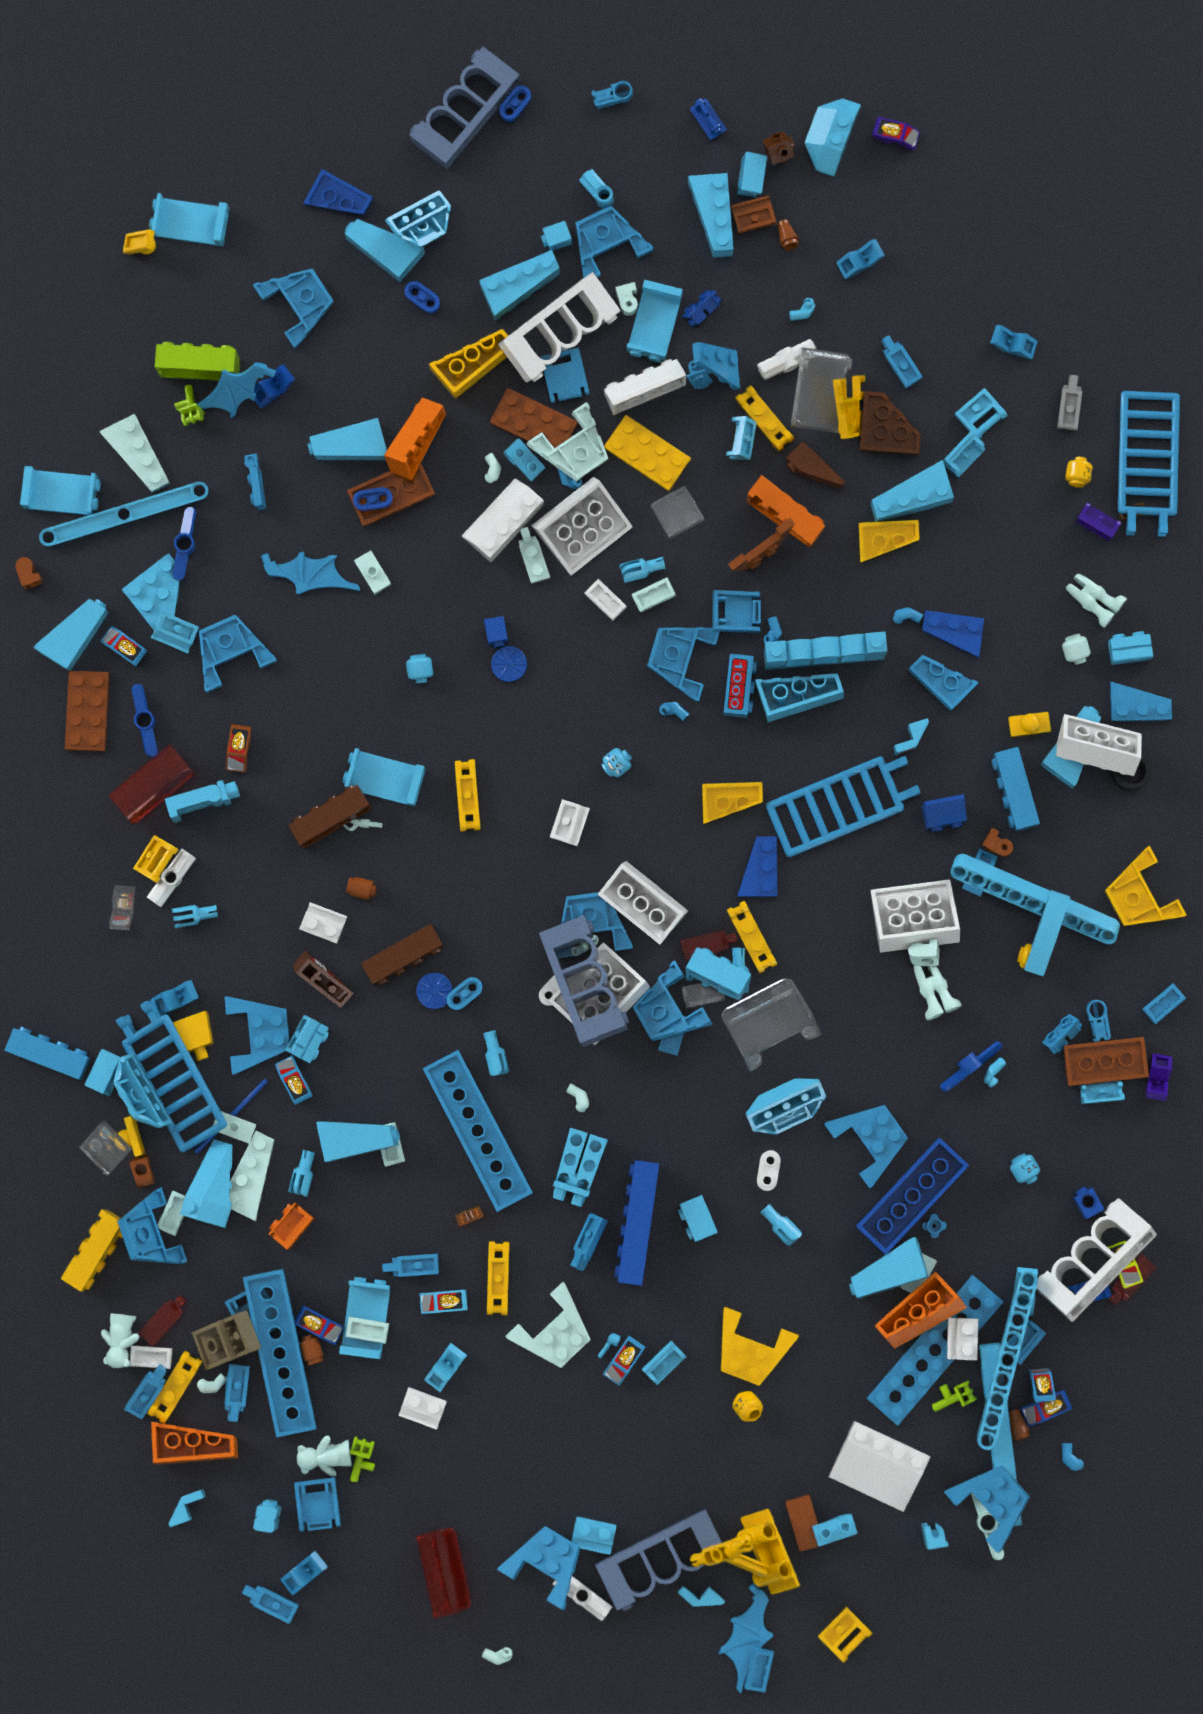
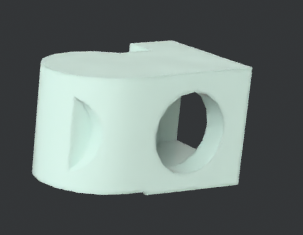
M635 282L616 287V294L622 313L627 316L635 314L637 311V300L633 297V294H637Z
M929 939V944L915 942L909 946L908 952L913 965L939 966L940 948L937 939Z

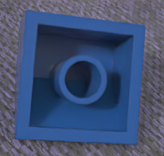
M964 794L926 801L921 806L926 830L931 829V832L942 831L943 827L951 826V829L963 826L962 823L967 821Z

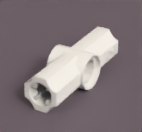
M809 339L792 348L786 347L780 350L775 356L757 364L762 378L767 380L783 371L784 373L792 371L800 363L817 356L818 353L814 343Z
M181 849L169 867L162 872L160 880L147 898L162 907L174 889L181 884L182 878L196 858ZM170 873L176 874V880L173 883L167 882V876Z
M572 1576L570 1591L567 1595L603 1621L613 1606ZM579 1590L587 1591L588 1599L585 1601L579 1600L577 1592Z

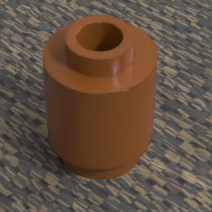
M350 877L346 893L353 897L370 900L371 897H375L377 886L374 885L372 880Z
M313 1334L302 1337V1342L299 1345L304 1362L306 1361L309 1366L323 1361V1351L319 1338H314Z

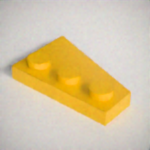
M919 520L858 523L860 563L919 540Z
M762 782L702 784L703 824L762 803Z

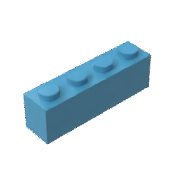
M1015 747L996 752L993 755L994 759H991L994 771L997 770L999 775L997 784L999 790L1003 789L1005 797H1002L1004 808L1009 810L1010 816L1007 819L1010 828H1014V832L1038 826L1040 822L1019 748Z
M21 1026L19 1030L13 1028L4 1051L83 1080L91 1060L90 1057L86 1056L87 1052L78 1048L74 1052L68 1049L69 1045L59 1041L56 1044L49 1042V1037L41 1034L38 1037L30 1035L31 1030Z

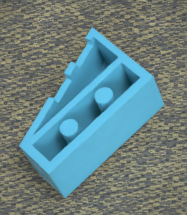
M697 947L686 966V980L692 982L694 978L701 981L702 986L708 988L710 985L718 989L719 993L737 1000L741 999L751 981V974L748 969L742 966L736 967L727 958H718L713 955L712 951L706 948L700 949Z

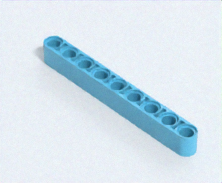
M959 854L955 857L950 871L952 877L956 880L981 889L1040 916L1043 914L1050 891L966 854ZM1069 900L1062 922L1063 926L1105 944H1113L1116 941L1120 928V923L1116 919L1073 900Z
M1024 1271L1018 1276L980 1422L977 1444L985 1450L994 1448L997 1443L1038 1283L1036 1274L1031 1271ZM1026 1274L1031 1275L1033 1278L1030 1286L1023 1284L1022 1279ZM1021 1294L1026 1295L1028 1298V1302L1024 1306H1020L1017 1302V1298ZM1016 1314L1021 1315L1023 1318V1322L1019 1326H1015L1012 1322V1318ZM1011 1334H1015L1018 1339L1014 1346H1010L1007 1343V1338ZM1006 1354L1012 1356V1363L1008 1366L1002 1363V1357ZM1001 1374L1007 1376V1383L1003 1386L997 1383V1377ZM996 1394L1002 1397V1403L998 1406H994L991 1401L992 1397ZM991 1414L997 1417V1422L993 1426H989L986 1422L987 1417ZM989 1434L992 1438V1442L988 1446H984L981 1443L982 1436Z
M999 1342L978 1345L985 1403L1000 1349ZM1004 1374L997 1377V1383L1000 1386L1005 1385ZM994 1395L991 1400L994 1406L1000 1405L1002 1403L1001 1395ZM1006 1404L997 1443L991 1449L993 1469L1003 1466L1017 1482L1008 1405ZM994 1414L987 1417V1424L989 1426L996 1424L997 1417ZM989 1435V1440H990V1444H991L992 1438H991V1436ZM1021 1515L1014 1526L1022 1525Z

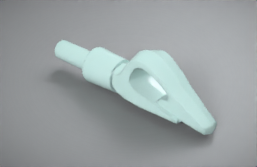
M354 819L349 822L353 824V827L350 828L347 825H344V827L349 831H354L359 826L363 828H382L383 823L370 822L368 819Z

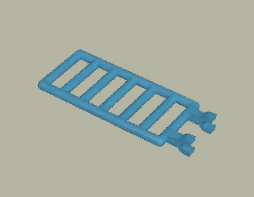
M1123 391L1121 393L1118 512L1120 514H1127L1126 535L1134 536V533H1136V515H1159L1158 537H1166V534H1168V516H1175L1177 514L1180 395L1178 393ZM1128 400L1172 401V412L1128 410ZM1128 418L1171 420V431L1128 429ZM1127 437L1171 439V450L1127 448ZM1127 456L1171 458L1170 469L1127 468ZM1126 476L1170 477V489L1126 487ZM1126 495L1170 497L1169 508L1126 506Z
M880 756L767 802L766 809L786 856L793 857L902 812L904 810L902 801L921 793L918 785L898 793L891 777V771L908 765L906 756L887 764L884 758ZM876 766H879L895 806L886 810L882 807L867 771ZM859 773L876 811V814L865 818L849 780V777ZM839 781H842L858 819L857 822L850 825L846 824L830 786ZM822 788L840 828L828 833L812 795V792ZM805 796L821 834L820 837L811 841L793 801ZM783 804L787 805L803 843L794 848H791L775 810L776 807Z
M152 999L140 1004L142 1010L151 1021L147 1026L136 1032L129 1014L116 1019V1022L123 1029L127 1037L122 1041L127 1054L133 1053L172 1121L171 1124L166 1125L180 1152L184 1153L226 1128L227 1122L169 1015L164 1014L160 1016L156 1003ZM164 1024L170 1035L137 1055L131 1044ZM174 1042L179 1053L146 1072L141 1061ZM184 1060L189 1070L156 1090L150 1079ZM193 1077L199 1088L165 1108L160 1097ZM203 1095L208 1106L175 1125L170 1114ZM213 1113L218 1123L184 1143L179 1132L208 1114Z

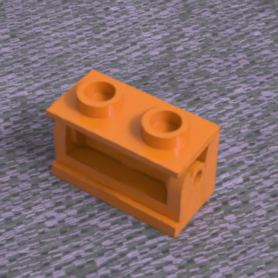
M289 1203L283 1210L284 1216L280 1221L276 1219L269 1227L271 1230L269 1235L287 1250L293 1246L315 1219L297 1203L293 1205Z

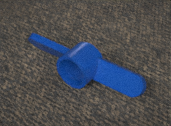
M192 507L185 509L181 532L174 539V546L177 551L172 576L175 580H182L184 578L188 556L194 552L196 547L195 541L192 538L196 510ZM181 539H190L192 543L189 549L180 550L178 548V543Z
M134 684L132 686V695L136 708L134 723L140 729L145 754L148 757H154L158 752L153 732L156 719L148 711L143 686L141 684ZM144 714L150 715L152 718L150 725L140 727L138 724L140 716Z
M997 1041L978 1056L971 1052L957 1063L960 1070L940 1085L942 1091L950 1090L978 1069L984 1062L1001 1050L1002 1044Z

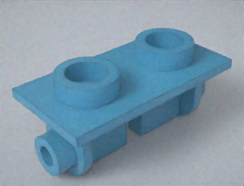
M694 360L688 364L690 374L686 376L694 389H703L710 383H713L705 368L701 369L694 363Z
M1068 1014L1052 1032L1048 1033L1042 1044L1049 1047L1053 1054L1060 1053L1063 1046L1068 1044L1065 1037L1067 1036L1072 1040L1081 1031L1083 1025L1079 1022V1019Z

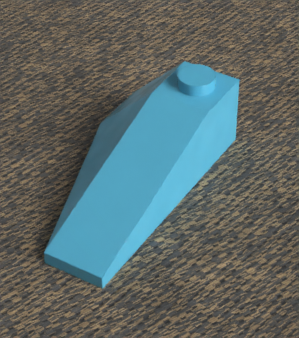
M213 1140L186 1193L180 1215L220 1227H226L231 1211L229 1197L230 1189H232V1182H230L232 1144Z

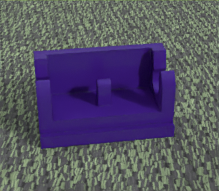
M1088 502L1076 520V523L1109 542L1121 524L1119 520L1111 518L1091 506Z

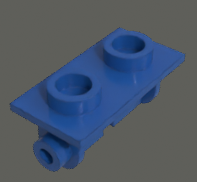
M701 98L697 99L694 102L696 105L689 108L710 141L727 131L706 98L704 100Z
M706 290L699 296L700 300L696 304L692 303L684 310L686 313L682 318H689L688 323L692 327L698 326L707 317L703 310L706 309L709 314L712 313L722 300L718 295L714 297V294L717 293L716 291Z

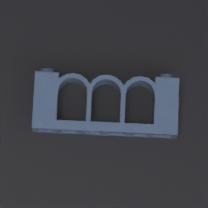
M482 47L480 51L476 50L471 57V65L466 67L460 76L461 85H455L446 90L443 96L444 106L434 107L428 112L426 123L421 120L419 124H415L409 132L411 142L444 168L448 169L520 82V74L485 47ZM481 75L498 89L485 102L465 85L469 77ZM458 95L464 96L481 108L470 123L448 106L449 101L453 97ZM446 116L464 130L453 143H450L431 127L435 118Z
M584 915L539 933L577 1037L583 1047L628 1030L626 1023H629L626 1012L620 1010L616 997L607 988L608 974L602 965L597 962L599 952L592 940L594 938L592 931H595L592 921L587 920ZM580 943L591 945V955L587 960L562 969L557 952ZM592 968L601 971V980L596 986L572 995L566 978ZM600 994L610 996L611 1004L607 1011L584 1021L581 1020L576 1003Z
M706 1509L595 1564L617 1610L622 1609V1611H626L634 1606L633 1602L636 1601L635 1597L647 1596L654 1589L655 1582L660 1584L673 1583L678 1579L681 1568L686 1571H695L703 1566L694 1567L693 1565L683 1563L669 1537L691 1527L702 1550L706 1547L722 1543ZM663 1540H666L677 1563L675 1574L669 1578H661L656 1575L644 1550ZM640 1553L651 1576V1584L643 1591H635L629 1586L618 1564Z

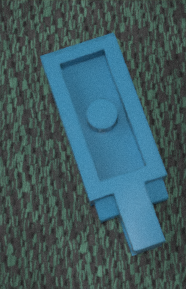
M889 335L882 339L881 342L885 347L883 351L885 358L905 389L920 381L923 377L903 345H900L899 342L894 344Z
M245 455V466L250 471V474L247 475L248 484L252 486L253 492L250 493L251 503L258 510L266 509V501L258 455Z
M589 1213L573 1248L575 1253L570 1264L571 1266L584 1271L604 1231L607 1220Z
M438 1253L398 1256L397 1258H392L393 1263L382 1264L383 1272L393 1271V1276L398 1277L439 1274Z
M159 1364L154 1373L149 1371L124 1407L125 1411L141 1420L143 1419L164 1387L165 1379H163V1376L166 1373V1367Z
M228 1364L224 1410H228V1421L238 1422L239 1411L243 1412L246 1406L250 1366Z
M246 1585L242 1594L251 1598L250 1603L254 1607L288 1624L291 1623L299 1604L257 1585L256 1589Z

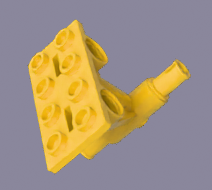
M769 1509L741 1517L744 1529L737 1533V1537L706 1547L701 1553L691 1556V1562L697 1560V1562L692 1563L694 1567H700L704 1564L712 1566L728 1562L752 1572V1579L755 1585L758 1587L767 1585L772 1595L800 1586ZM753 1549L757 1560L741 1553L749 1552Z

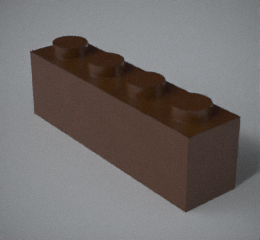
M358 785L347 787L344 789V793L328 798L326 800L327 803L322 806H315L309 810L310 813L305 816H298L292 820V823L288 826L303 849L372 809Z
M429 924L365 960L361 965L371 983L381 986L389 981L388 977L394 974L397 977L406 972L405 968L411 964L417 966L424 961L423 958L430 954L432 957L442 951L440 948L443 947V944L433 926Z

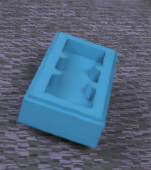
M1172 983L1142 1010L1154 1024H1157L1182 1003L1186 997Z
M753 1647L744 1685L745 1689L765 1693L774 1655L772 1650Z

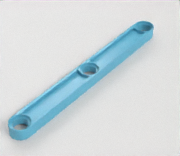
M195 482L46 528L41 531L39 540L45 546H53L202 500L207 497L209 489L205 483ZM197 485H202L205 488L203 496L195 495L194 488ZM122 508H126L130 512V516L126 520H122L119 517L118 513ZM45 532L53 533L54 540L51 543H46L43 540Z

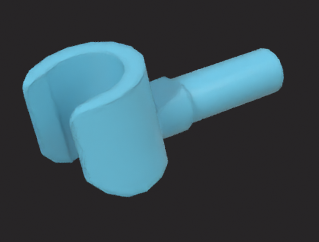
M615 1333L610 1334L605 1346L597 1356L602 1358L610 1348V1345L617 1347L621 1336Z

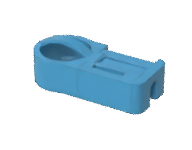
M619 81L611 84V88L597 92L592 90V96L596 108L601 109L628 102L633 96V90L628 82ZM621 86L630 88L626 92L616 93L617 89Z
M1091 1000L1086 1006L1088 1021H1092L1090 1022L1092 1036L1094 1037L1092 1040L1095 1042L1109 1040L1111 1034L1106 1004L1100 1000ZM1097 1002H1100L1104 1008L1101 1016L1098 1014ZM1091 1004L1093 1005L1095 1017H1093L1090 1013Z

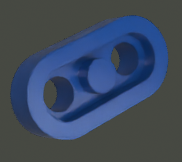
M515 87L501 104L499 111L504 121H515L530 103L531 92L527 87ZM523 95L525 99L519 100L518 97ZM508 110L513 111L511 115L506 114Z
M417 281L409 282L406 285L405 296L410 302L428 314H433L439 310L440 300L435 293ZM417 290L418 294L414 296L411 294L412 291ZM433 302L434 305L432 307H428L427 303Z
M384 487L361 490L353 497L355 508L363 512L387 508L393 501L391 491ZM381 496L387 497L384 502H381L379 499ZM362 499L367 500L365 505L360 504Z

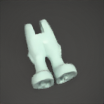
M1076 574L1074 580L1084 588L1079 590L1074 585L1068 584L1066 590L1084 609L1092 611L1098 617L1099 624L1105 628L1123 606L1127 598L1122 595L1113 598L1106 594L1102 586L1095 584L1083 575ZM1096 600L1101 601V602H1102L1105 606H1107L1111 611L1106 610V609H1104L1103 607H1101V606L1096 602Z
M914 965L920 993L926 998L928 1009L925 1013L927 1021L944 1014L935 996V991L939 993L945 1013L957 1010L962 1006L960 1001L953 998L948 992L947 981L942 977L937 966H927L931 976L925 977L921 966Z

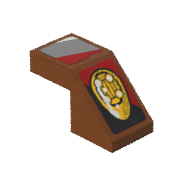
M231 725L226 753L227 771L246 772L247 755L251 744V727Z

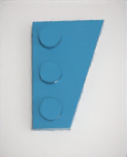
M701 342L692 344L694 363L702 369L705 368L709 374L713 373L718 376V380L722 383L727 382L730 384L731 389H740L737 350Z
M924 655L908 669L950 711L979 683L962 676L963 674L957 671L954 672L944 667L943 664Z
M1110 682L1111 722L1172 720L1171 699Z

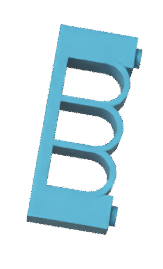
M885 631L841 637H820L811 640L796 639L765 642L764 646L765 670L884 660L887 654Z

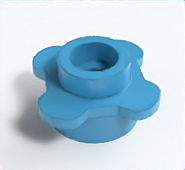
M931 1214L930 1219L922 1224L923 1230H927L932 1238H937L939 1233L947 1227L945 1222L938 1219L937 1214Z

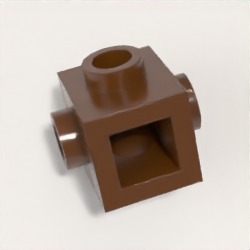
M784 132L775 133L771 137L762 140L767 158L773 165L779 162H786L789 158L794 157L793 148H795L793 139L791 137L788 138Z

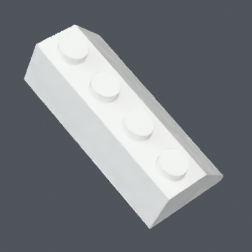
M668 359L662 362L659 367H649L643 370L642 374L637 376L632 374L627 376L625 381L608 384L607 388L604 389V395L613 415L685 386L686 374L677 359L673 361Z
M514 479L468 528L462 537L488 561L492 562L520 532V529H523L544 506V501L531 488Z
M1064 714L1057 741L1056 756L1065 760H1073L1085 765L1100 767L1104 770L1108 769L1124 775L1134 776L1141 759L1142 734Z
M627 861L618 867L598 893L601 898L658 944H661L688 912L687 909Z

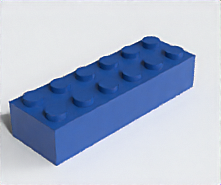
M940 1137L937 1138L855 1227L886 1255L969 1165Z
M635 1160V1164H630L629 1177L633 1178L632 1185H627L626 1197H630L629 1205L625 1204L623 1217H627L626 1225L621 1226L620 1237H624L623 1245H619L617 1257L621 1258L620 1266L616 1265L614 1278H618L619 1283L642 1286L659 1170L658 1163Z

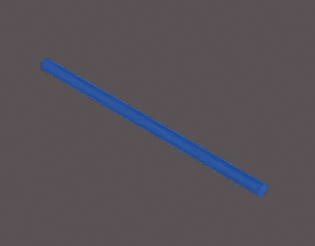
M264 1079L230 1115L235 1116L268 1081ZM219 1132L204 1140L194 1152L198 1154Z

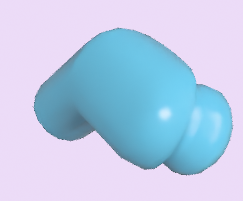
M806 298L800 310L789 311L790 321L809 318L815 309L814 300Z
M999 1057L989 1066L984 1077V1082L989 1087H993L998 1083V1079L994 1076L1006 1065L1004 1059Z

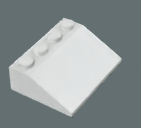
M594 477L531 525L570 575H573L633 527L602 483Z
M950 880L871 890L880 953L908 949L915 942L929 944V939H937L939 945L960 942V926Z
M603 942L598 947L599 956L597 962L602 965L608 974L607 988L616 997L618 1007L622 1012H627L650 986ZM592 968L571 976L567 982L572 995L596 986L601 980V971ZM559 989L548 1001L572 1023ZM600 994L576 1003L581 1020L584 1021L607 1011L611 1004V998L608 995Z
M853 1421L829 1477L904 1512L930 1456Z

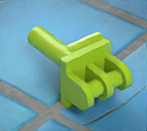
M186 385V399L175 403L176 410L181 413L184 426H188L190 422L194 424L196 420H204L203 415L205 414V411L197 403H194L192 385Z
M969 1381L956 1385L954 1387L956 1393L953 1395L947 1384L940 1386L939 1388L944 1399L932 1404L933 1410L936 1412L958 1401L964 1407L977 1400V1397H974L972 1394L973 1389H970L968 1385Z
M354 1437L350 1454L356 1455L350 1481L358 1482L361 1468L373 1472L375 1463L364 1461V1458L370 1459L374 1441L369 1443L366 1442V1439L362 1441L358 1437Z

